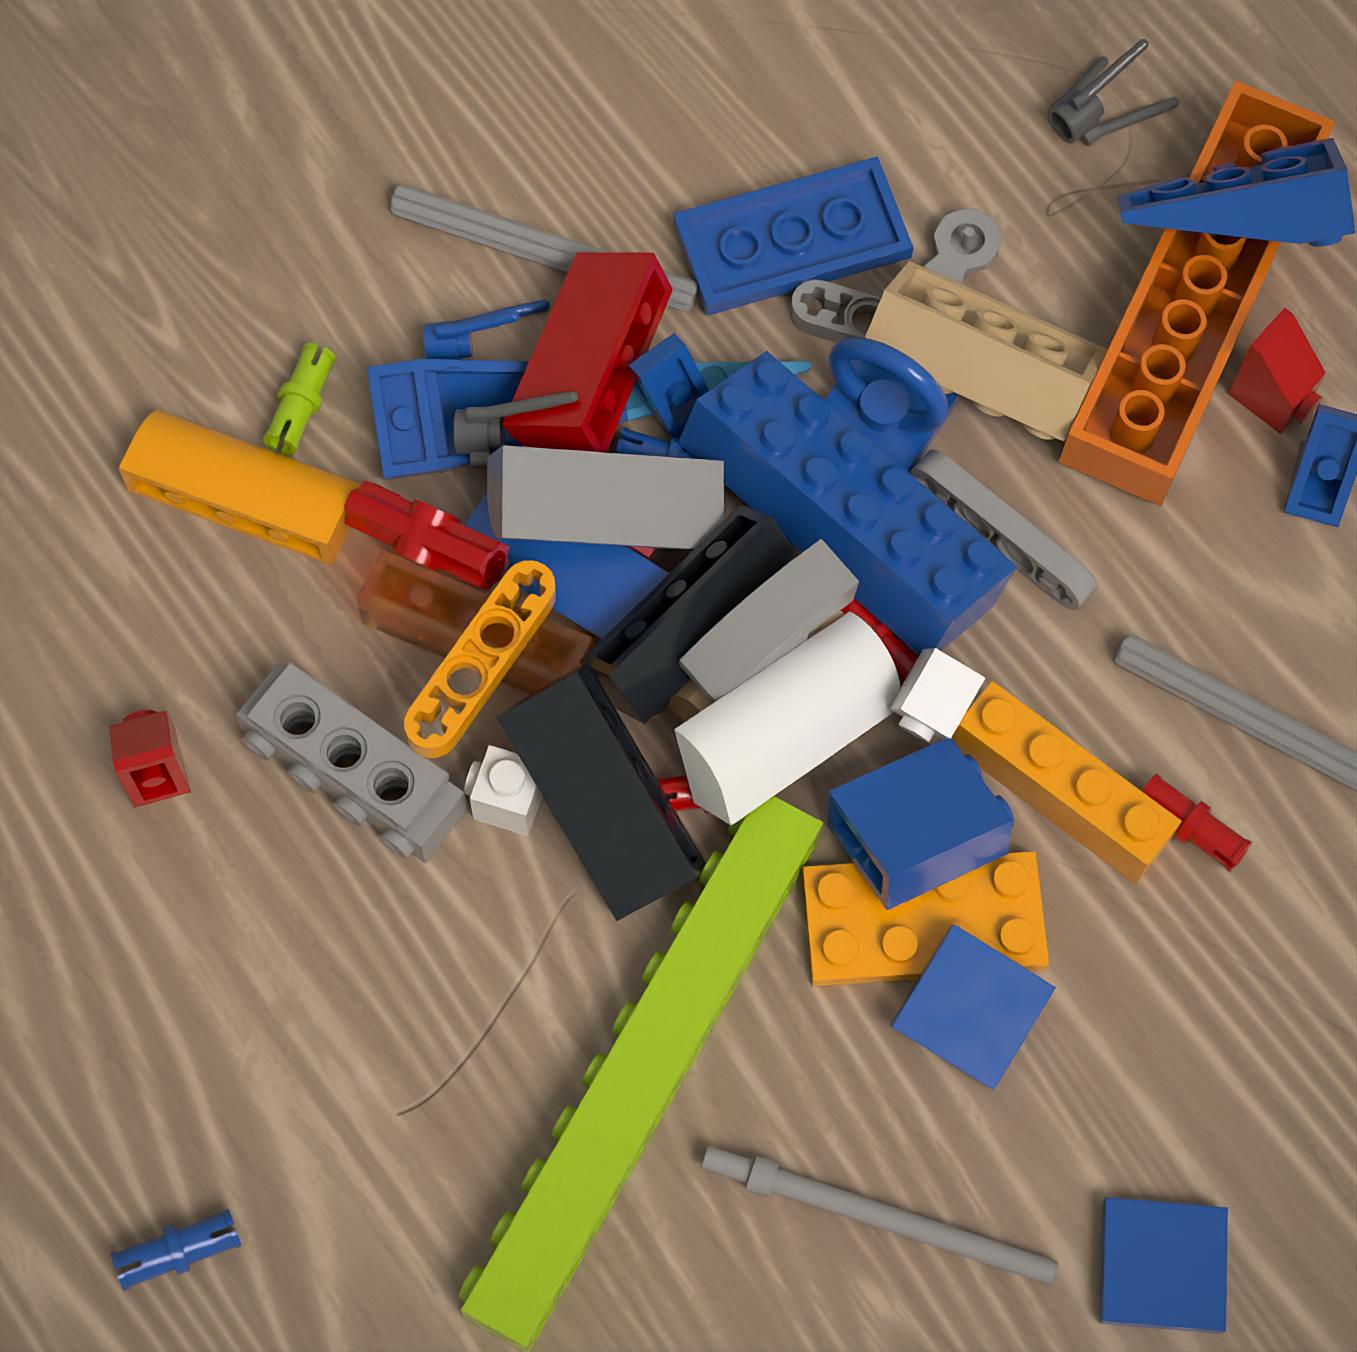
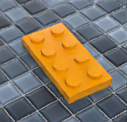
M1036 851L1008 853L889 910L885 909L854 863L804 866L802 869L812 987L917 980L951 924H955L1031 972L1046 971L1049 967Z

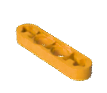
M522 561L514 564L506 572L409 708L404 718V730L410 748L417 755L425 758H439L448 754L456 746L551 611L556 601L555 578L552 571L543 563ZM534 580L538 581L542 596L530 594L520 607V618L513 611L520 599L518 584L521 583L522 585L529 586ZM503 623L513 630L514 637L503 648H491L482 642L480 637L482 631L490 624ZM471 669L480 675L482 682L475 692L468 695H460L454 693L449 688L448 680L450 676L457 670ZM436 696H440L449 706L441 720L444 734L440 736L432 733L427 739H423L419 723L424 721L431 724L435 721L442 711L440 700L436 699ZM454 709L461 711V713L457 714Z

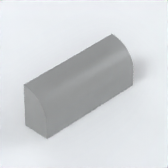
M503 445L488 457L487 501L490 525L494 535L502 539L694 550L724 521V461Z

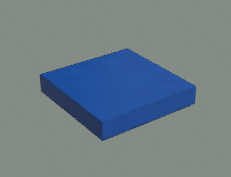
M951 924L890 1026L987 1087L995 1090L1056 987L960 927Z
M1106 1197L1103 1200L1099 1324L1217 1334L1226 1332L1228 1207Z

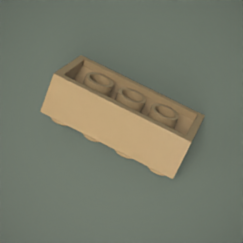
M908 261L884 290L865 338L892 346L914 359L934 377L944 393L950 394L955 392L971 399L974 406L986 414L997 417L1006 415L1022 422L1028 432L1039 438L1048 440L1057 438L1061 441H1065L1108 351V349L911 261Z

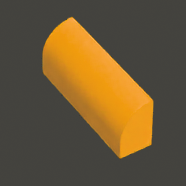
M161 410L152 412L143 421L119 466V471L129 492L331 566L334 565L351 528L345 524L346 512L344 505L351 490L357 489L362 484Z

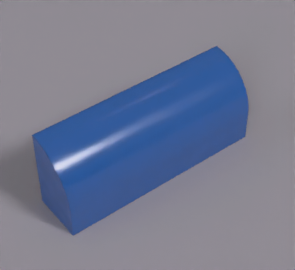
M487 492L465 524L466 527L509 546L508 560L510 563L506 572L514 564L522 561H537L547 566L555 578L556 601L552 608L601 639L669 574L626 546L497 538L490 525ZM534 580L529 586L522 585L521 583L518 584L519 588L525 592L539 597L542 596L538 581Z

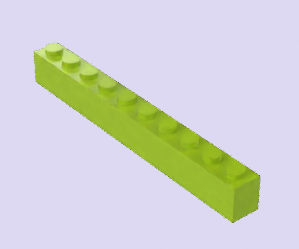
M773 796L729 826L727 832L733 835L734 838L724 855L714 851L699 879V882L706 886L697 902L694 904L686 900L679 910L670 929L677 936L667 954L657 950L650 960L641 979V982L647 984L648 987L637 1005L628 1001L620 1012L612 1028V1033L619 1037L608 1056H605L599 1052L586 1071L582 1085L589 1089L578 1108H575L569 1104L557 1121L551 1136L559 1141L547 1161L538 1157L528 1171L521 1186V1190L528 1193L517 1214L506 1211L490 1239V1244L497 1247L485 1269L476 1264L466 1278L458 1295V1298L465 1301L461 1309L464 1319L521 1352L531 1351L794 887L803 867L807 864L820 841L824 822Z

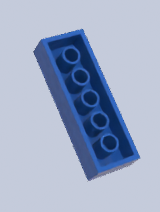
M768 351L696 400L678 444L695 459L724 461V484L752 509L772 516L788 541L802 553L822 539L858 579L859 584L854 599L918 655L921 654L923 649L937 648L942 651L993 608L1018 567Z

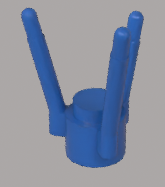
M545 299L461 320L424 323L426 358L463 360V358L473 357L472 332L516 322L519 317L547 310L550 307V303Z

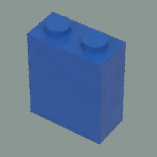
M945 738L830 790L827 826L885 909L889 910L1007 855L1011 830L1014 826V817L1006 800L1000 795L994 796L985 784L975 759L970 754L964 755L952 738Z

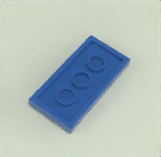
M878 156L673 213V226L692 278L698 285V294L706 316L793 292L799 285L809 280L815 279L829 282L910 259L914 249Z

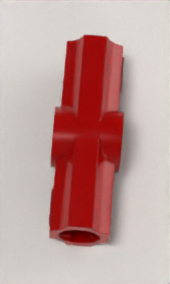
M364 480L357 489L351 490L344 505L346 525L393 546L391 551L437 572L440 568L475 587H481L489 591L496 582L501 581L510 563L508 560L509 546L460 524L461 519L417 499L411 502L378 484H372Z

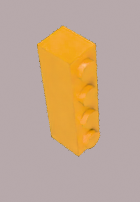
M993 680L968 709L954 732L952 740L964 755L970 754L975 759L979 768L1135 885L1170 842L1182 822Z

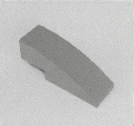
M820 539L759 586L729 612L680 659L679 665L713 704L804 643L809 632L853 601L859 581L827 544Z

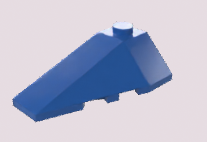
M1334 138L1277 148L1261 153L1262 164L1250 168L1235 167L1232 163L1213 167L1214 172L1207 175L1206 181L1196 184L1191 178H1176L1118 196L1122 223L1295 244L1308 242L1310 246L1315 247L1333 245L1340 242L1342 236L1355 234L1348 171Z

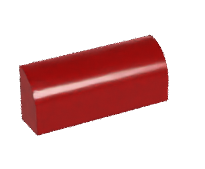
M576 252L512 402L571 391L576 392L579 398L576 402L505 416L502 425L518 442L526 447L607 453L636 382V378L629 365L648 352L673 291L654 252Z

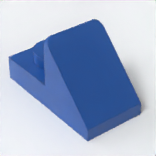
M673 333L629 365L636 378L633 388L671 441L673 437L680 439L696 400L709 391L686 344Z
M1318 404L1306 441H1301L1284 513L1339 527L1357 476V414Z

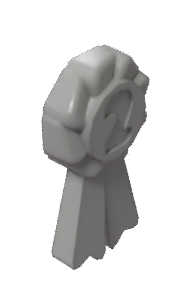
M972 208L946 214L934 233V246L937 255L923 267L961 284L964 275L988 269L997 256L1002 243L995 220Z

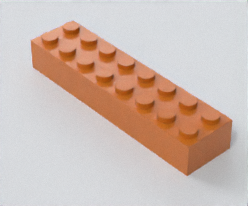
M1235 80L1189 178L1193 179L1196 184L1206 181L1207 175L1214 172L1213 167L1232 163L1235 167L1250 168L1262 164L1261 153L1277 148L1329 139L1336 121ZM1165 228L1068 433L1059 463L1162 506L1282 242Z

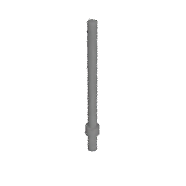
M711 1145L707 1148L701 1168L747 1183L746 1190L766 1197H769L770 1192L1048 1285H1052L1058 1266L1057 1261L779 1169L780 1162L760 1155H756V1159L752 1160Z

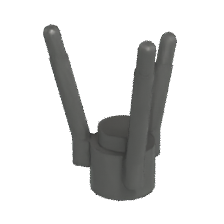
M1146 39L1138 41L1099 75L1108 64L1107 57H1100L1065 95L1051 104L1047 112L1049 121L1053 129L1064 141L1073 144L1081 138L1087 146H1090L1104 135L1157 116L1179 105V99L1172 97L1099 124V117L1104 114V107L1096 94L1147 49L1149 42Z
M571 391L488 407L456 409L454 417L456 453L470 454L471 467H486L488 457L492 454L493 448H500L504 445L505 429L502 423L505 416L574 403L579 398L578 394Z

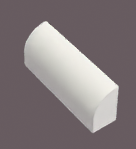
M848 612L674 729L692 797L696 805L726 823L733 825L894 712L889 708L901 688L898 673L887 648L866 622L854 613Z

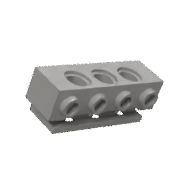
M279 662L236 714L244 734L241 741L253 753L266 761L272 756L278 758L290 767L287 770V774L298 785L311 793H315L318 788L323 790L336 800L333 803V807L343 817L357 826H361L364 821L382 832L379 837L380 841L403 859H407L412 854L426 864L468 810L465 792L448 781L450 776L446 771L429 759L417 755L409 745L291 662L287 667ZM299 727H312L307 733L301 735L291 734ZM348 758L359 760L348 768L337 767V764ZM394 790L406 793L401 799L396 801H385L382 799L387 793Z

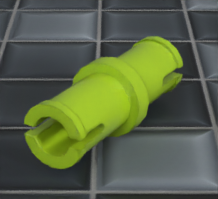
M306 343L302 347L300 358L289 382L283 383L279 389L277 397L280 403L269 429L263 437V442L269 448L276 451L283 433L287 432L281 454L293 455L297 452L298 444L310 417L316 415L323 403L320 393L331 368L336 362L335 354L324 347L317 364L314 366L315 354L319 346L316 343Z

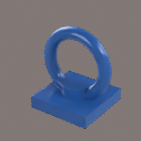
M850 337L837 342L830 351L829 368L836 384L825 401L910 473L913 467L921 460L942 425L946 422L949 414L957 404L959 394L955 392L950 394L944 393L938 382L924 367L905 353L885 343L868 338Z

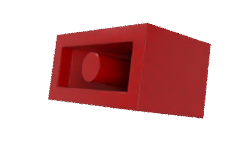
M1285 307L1250 345L1228 394L1280 434L1294 419L1302 424L1313 413L1323 398L1316 391L1326 374L1294 314Z
M154 710L133 712L127 715L123 722L109 726L114 769L134 808L191 793L176 730L167 710L158 713Z

